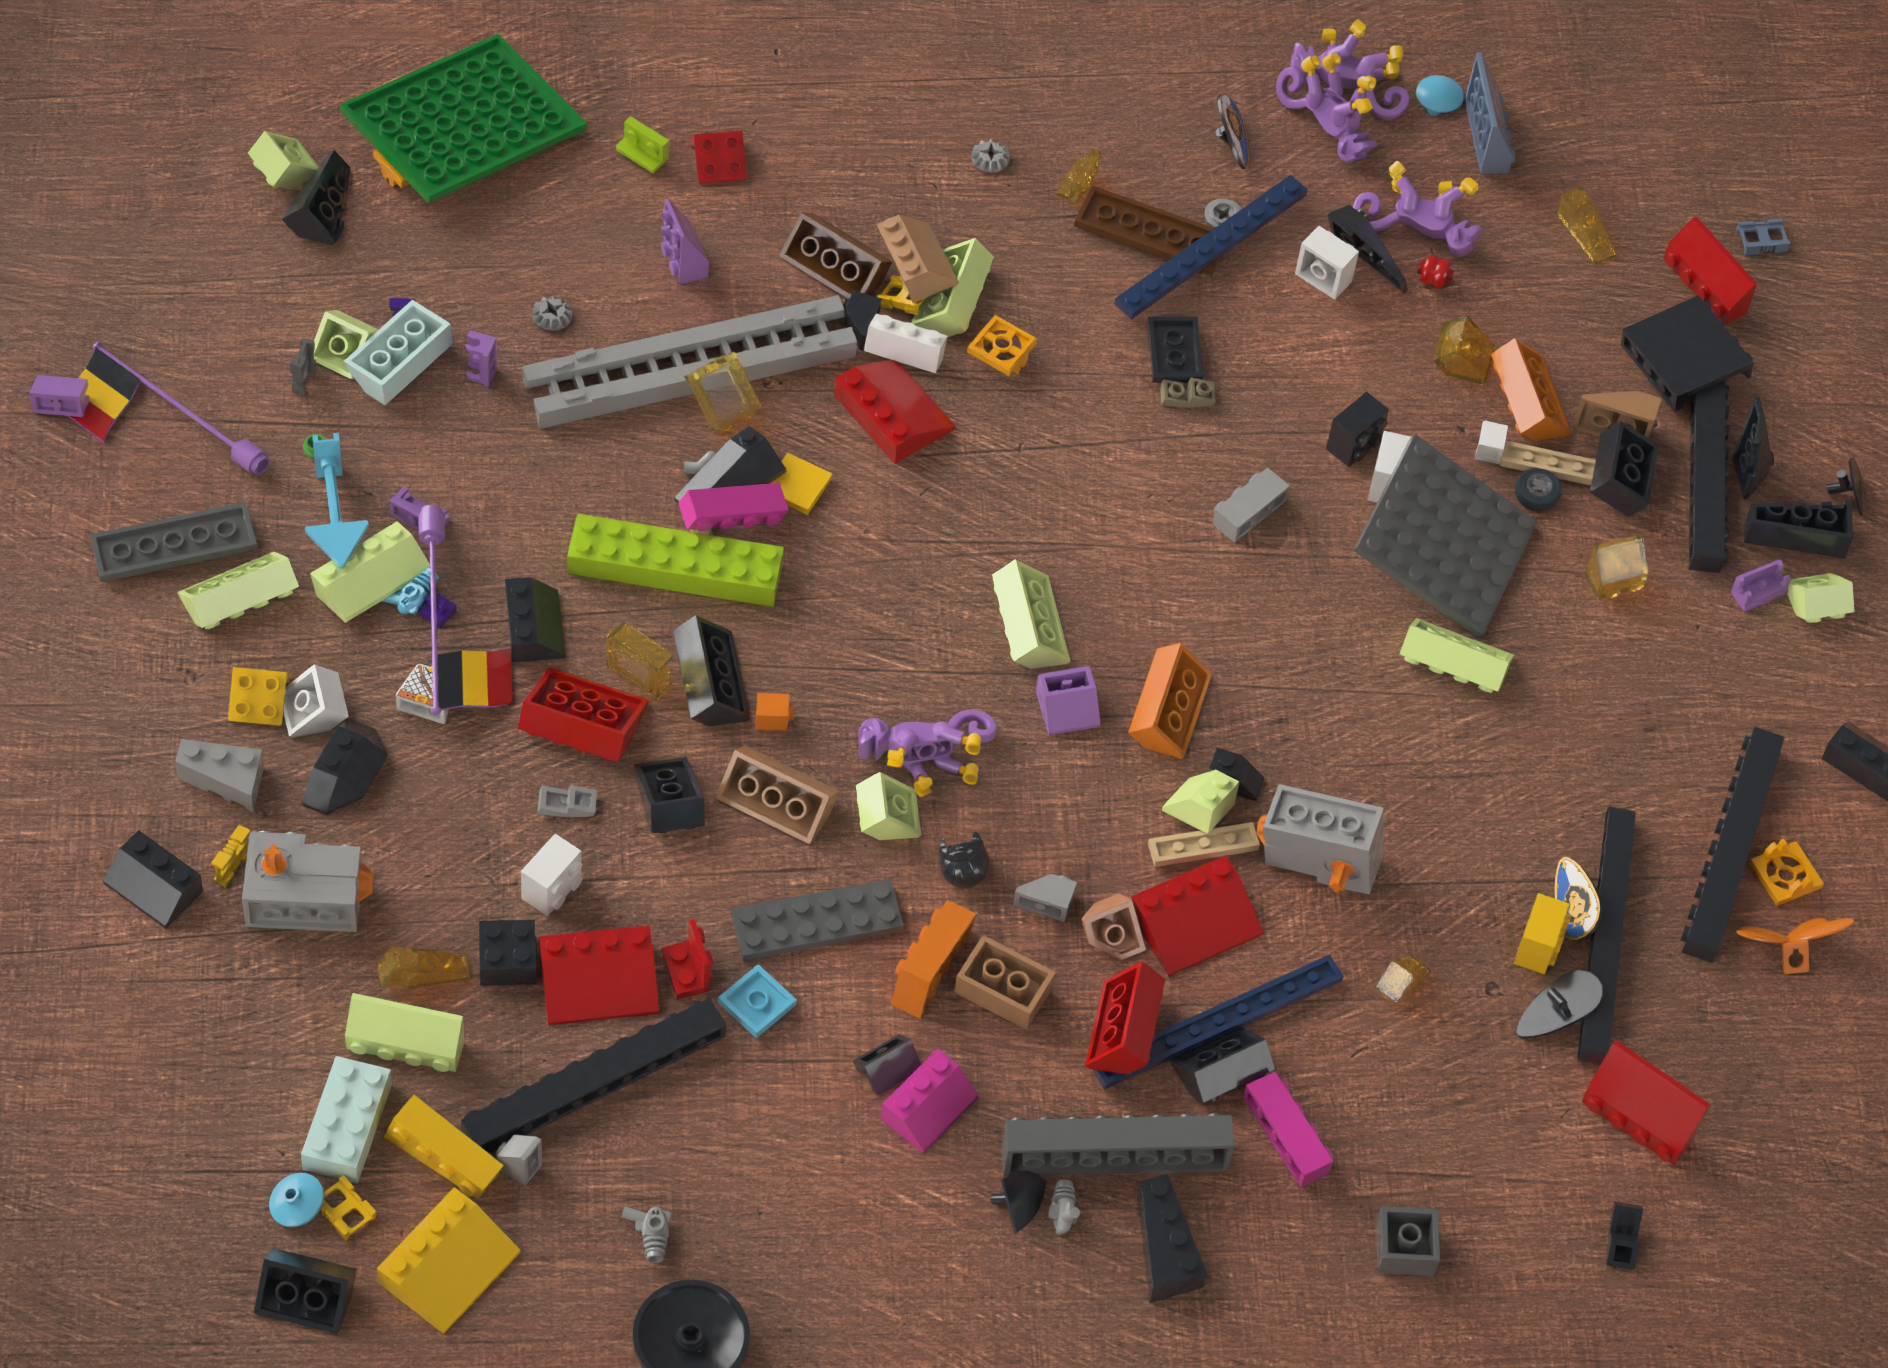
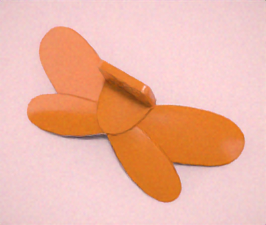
M1815 918L1800 924L1787 936L1753 926H1742L1740 930H1737V933L1751 940L1780 943L1782 947L1783 973L1794 974L1809 971L1808 940L1825 937L1845 930L1854 923V920L1842 918L1827 922L1825 918ZM1798 948V952L1801 953L1803 960L1799 966L1792 967L1789 964V957L1793 954V949Z

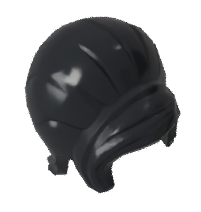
M973 832L972 841L958 843L954 846H948V848L945 846V839H941L939 850L941 872L946 881L954 887L962 889L974 887L980 884L988 874L990 858L983 844L984 841L978 832Z

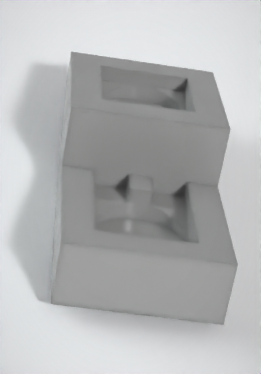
M542 785L539 790L537 814L558 817L594 816L597 790L571 785L569 790Z

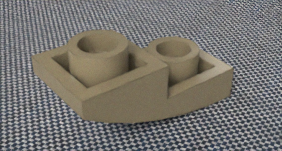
M1190 378L1188 383L1163 379L1160 384L1161 405L1203 407L1214 405L1216 402L1213 381Z

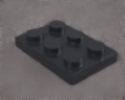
M1148 317L1147 330L1152 383H1161L1163 379L1188 383L1190 378L1203 380L1198 317Z

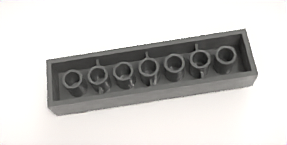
M1212 1113L1208 1116L1183 1114L1173 1117H1167L1163 1114L1152 1117L1128 1115L1123 1118L1098 1116L1096 1118L1084 1119L1079 1116H1072L1067 1119L1043 1117L1039 1120H1026L1025 1118L1018 1117L1005 1121L1001 1144L1003 1177L1017 1170H1029L1037 1173L1039 1176L1228 1171L1235 1145L1231 1115H1222L1220 1113Z

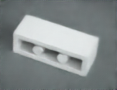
M875 314L868 327L864 351L936 373L943 360L947 335L940 334L935 330H927L915 326L912 323L895 320L887 315Z

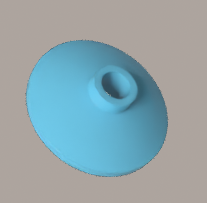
M295 1173L287 1176L277 1184L271 1194L269 1208L272 1217L279 1224L286 1227L305 1225L319 1213L324 1202V1189L319 1180L313 1175Z

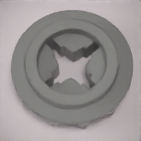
M992 139L988 142L981 140L979 145H974L971 159L974 165L982 171L999 172L1008 166L1011 154H1009L1008 147L1003 146L1001 141L995 143ZM992 151L994 155L992 160H990L988 152Z
M1228 199L1213 200L1205 208L1206 224L1216 228L1240 211L1241 207ZM1228 212L1227 218L1219 219V216H1223Z
M554 295L548 299L543 296L540 302H535V306L532 309L534 322L545 330H560L571 322L573 316L571 304L566 303L564 297L557 299ZM548 308L557 311V317L551 312L548 313Z

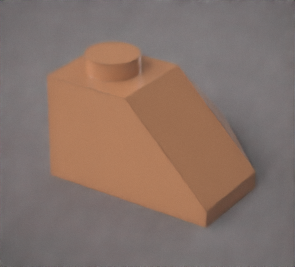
M1119 893L1094 903L1081 918L1088 944L1121 960L1146 950L1133 902Z

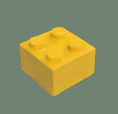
M1538 893L1514 961L1515 965L1544 975L1548 965L1554 967L1571 915L1566 914L1569 903Z

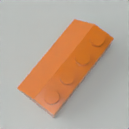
M1516 338L1491 354L1495 363L1493 368L1500 376L1502 382L1500 386L1508 398V408L1516 419L1515 427L1518 433L1533 441L1571 435L1570 426L1542 354Z
M1182 643L1156 650L1128 732L1144 748L1179 759L1185 757L1212 673Z

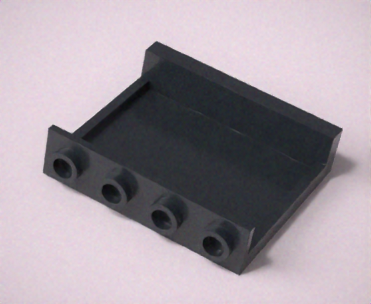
M1699 295L1622 329L1621 346L1674 412L1683 409L1685 398L1735 375L1743 373L1747 379L1751 378L1754 365L1752 356L1743 350L1738 339L1729 333L1724 322L1715 316L1710 305L1705 303Z

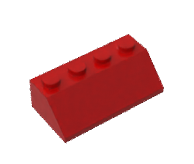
M1697 216L1692 218L1668 243L1663 259L1696 296L1699 295L1705 303L1710 305L1715 316L1726 325L1747 314L1757 283Z
M1143 961L1104 981L1085 1067L1088 1069L1129 1074L1148 1064L1156 1021L1159 1017L1160 1002L1163 997L1165 978Z

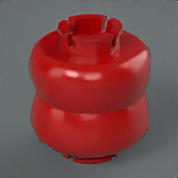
M1429 255L1426 261L1421 260L1419 265L1421 267L1418 268L1417 274H1421V283L1432 285L1437 289H1443L1446 283L1450 285L1455 270L1451 269L1452 263L1450 260Z

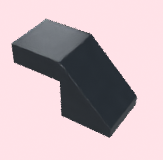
M1614 1201L1608 1232L1606 1265L1635 1270L1640 1245L1638 1233L1643 1214L1642 1206Z

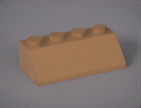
M897 215L877 224L885 248L912 303L959 284L929 223Z
M744 745L734 750L715 798L795 838L812 844L830 816L840 791Z

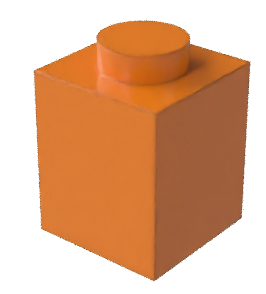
M757 693L756 730L788 731V720H794V705L789 704V694Z

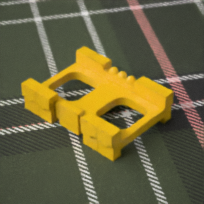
M892 275L890 283L881 295L878 294L877 296L882 299V308L892 310L895 307L897 309H904L905 313L914 315L920 313L919 307L925 300L924 298L915 303L908 300L909 295L900 276ZM892 287L902 288L897 296L887 295Z
M238 825L230 836L229 844H226L223 852L219 851L211 862V865L215 868L216 876L213 879L214 882L225 888L234 877L233 871H236L241 861L245 862L247 859V838L250 835V829Z
M342 1175L336 1184L324 1192V1199L333 1191L339 1190L346 1197V1200L335 1208L330 1207L324 1200L320 1213L323 1216L325 1215L329 1222H332L337 1232L346 1241L349 1239V1236L368 1222L375 1220L377 1212L367 1200L362 1202L360 1196L354 1191V1186ZM352 1210H357L364 1217V1220L355 1227L350 1228L342 1218Z

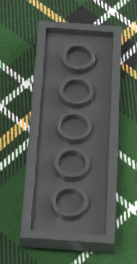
M246 502L90 534L101 582L258 550Z
M891 879L731 908V918L742 961L901 932L904 928Z

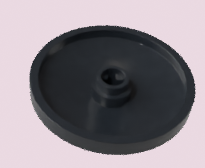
M682 1280L659 1288L643 1302L633 1324V1349L642 1368H740L749 1348L750 1329L744 1309L728 1291L706 1281Z

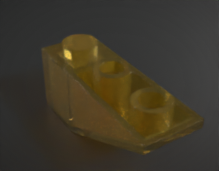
M391 946L377 962L381 987L410 989L468 980L470 978L466 953Z

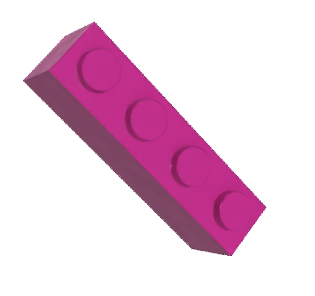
M780 483L688 490L678 502L687 530L698 529V531L719 527L721 529H729L733 526L752 527L756 524L771 526L778 524L789 510Z
M1273 1072L1247 1084L1243 1096L1245 1102L1299 1186L1303 1187L1328 1175L1333 1164V1155L1327 1146L1324 1147L1319 1140L1315 1126L1309 1124L1304 1117V1111L1300 1103L1295 1102L1291 1097L1285 1080H1280L1277 1073Z

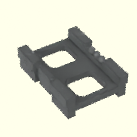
M302 338L300 341L301 348L295 361L290 362V373H292L293 378L291 383L292 392L304 396L306 393L304 382L309 372H316L317 366L316 360H314V340Z

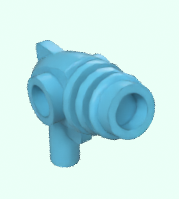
M426 568L425 571L421 572V575L412 580L413 583L410 582L404 588L397 591L396 594L390 595L381 602L397 604L398 611L401 614L410 613L415 615L431 594L430 568Z

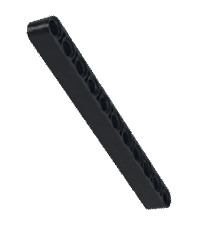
M1608 806L1605 817L1597 891L1602 901L1603 911L1600 923L1591 934L1587 972H1591L1601 982L1603 986V999L1600 1006L1592 1014L1581 1020L1577 1061L1597 1065L1602 1064L1610 1047L1636 811Z

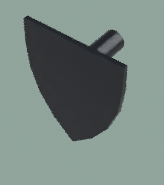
M1850 458L1848 464L1851 481H1849L1847 472L1841 469L1836 473L1839 483L1827 484L1828 494L1853 491L1859 514L1863 516L1861 473L1856 460Z
M1017 1170L1001 1179L1004 1193H994L990 1198L993 1205L1008 1206L1014 1233L1025 1228L1033 1220L1044 1197L1047 1181L1037 1173L1029 1170Z

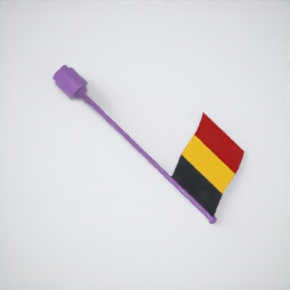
M96 342L93 345L94 353L86 369L79 376L80 379H88L89 384L85 395L90 396L84 411L85 414L83 417H67L100 441L105 443L112 425L129 405L140 382H142L232 447L231 459L251 474L260 475L268 468L270 459L267 457V453L251 441L243 439L234 443L105 350L100 342Z
M426 505L421 509L418 521L419 539L423 543L430 545L433 708H431V713L439 715L442 710L460 707L495 708L509 705L512 703L511 648L493 652L456 651L437 654L435 545L445 539V514L442 512L441 507L437 505Z

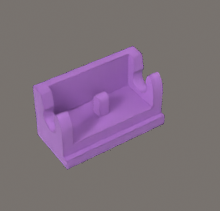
M470 330L467 335L469 345L466 344L470 360L468 366L478 369L479 374L467 372V378L484 384V387L489 388L497 370L496 337Z
M37 375L29 392L33 413L83 417L90 398L89 395H85L89 385L88 379Z
M404 486L390 499V515L419 531L418 515L426 504L412 497L408 493L409 488ZM443 508L442 512L445 514L446 525L450 521V516L447 515L448 511Z
M1780 559L1736 577L1731 594L1744 612L1788 594L1787 588L1790 584V575L1782 576L1781 572L1784 564Z

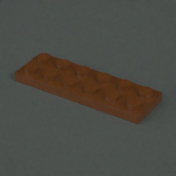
M1095 186L1091 187L1074 223V227L1168 260L1214 229L1213 227ZM1221 257L1201 271L1213 275Z

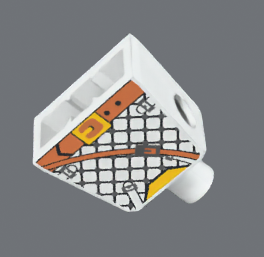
M418 664L396 693L397 710L445 724L448 710H442L439 715L431 713V708H433L432 666Z

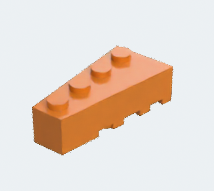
M949 900L944 903L941 909L938 907L935 909L930 920L931 924L929 926L924 925L920 932L918 943L913 942L907 952V959H901L896 967L895 974L898 975L891 1001L892 1006L919 1019L925 1012L926 1000H932L940 979L945 978L953 958L956 959L971 934L976 913Z

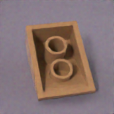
M1640 391L1583 394L1572 428L1600 437L1603 431L1622 421L1649 439L1662 398Z

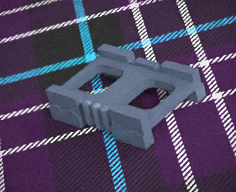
M1782 218L1769 219L1767 223L1765 221L1756 222L1755 224L1753 221L1739 222L1736 231L1740 233L1745 248L1744 255H1758L1759 252H1767L1768 250L1770 252L1773 250L1774 253L1788 252L1790 241L1787 239ZM1768 230H1780L1783 239L1771 240ZM1744 232H1756L1759 242H1748Z

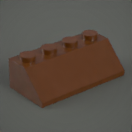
M808 212L800 213L779 254L781 258L850 299L853 290L871 295L880 286L892 264V261L816 214Z

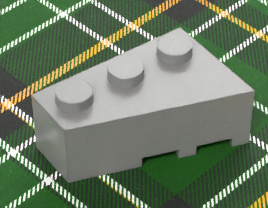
M181 739L175 761L178 779L206 792L210 790L223 796L224 800L237 802L245 806L246 810L254 812L264 769L262 750Z

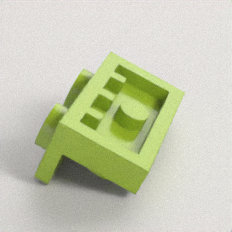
M630 116L624 122V138L616 145V151L651 173H655L669 159V140Z

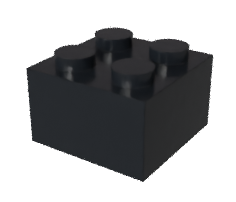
M1366 391L1333 419L1326 450L1347 467L1355 461L1360 462L1368 450L1372 447L1376 448L1381 444L1384 429L1388 424L1389 409Z
M535 920L479 921L480 986L536 984Z

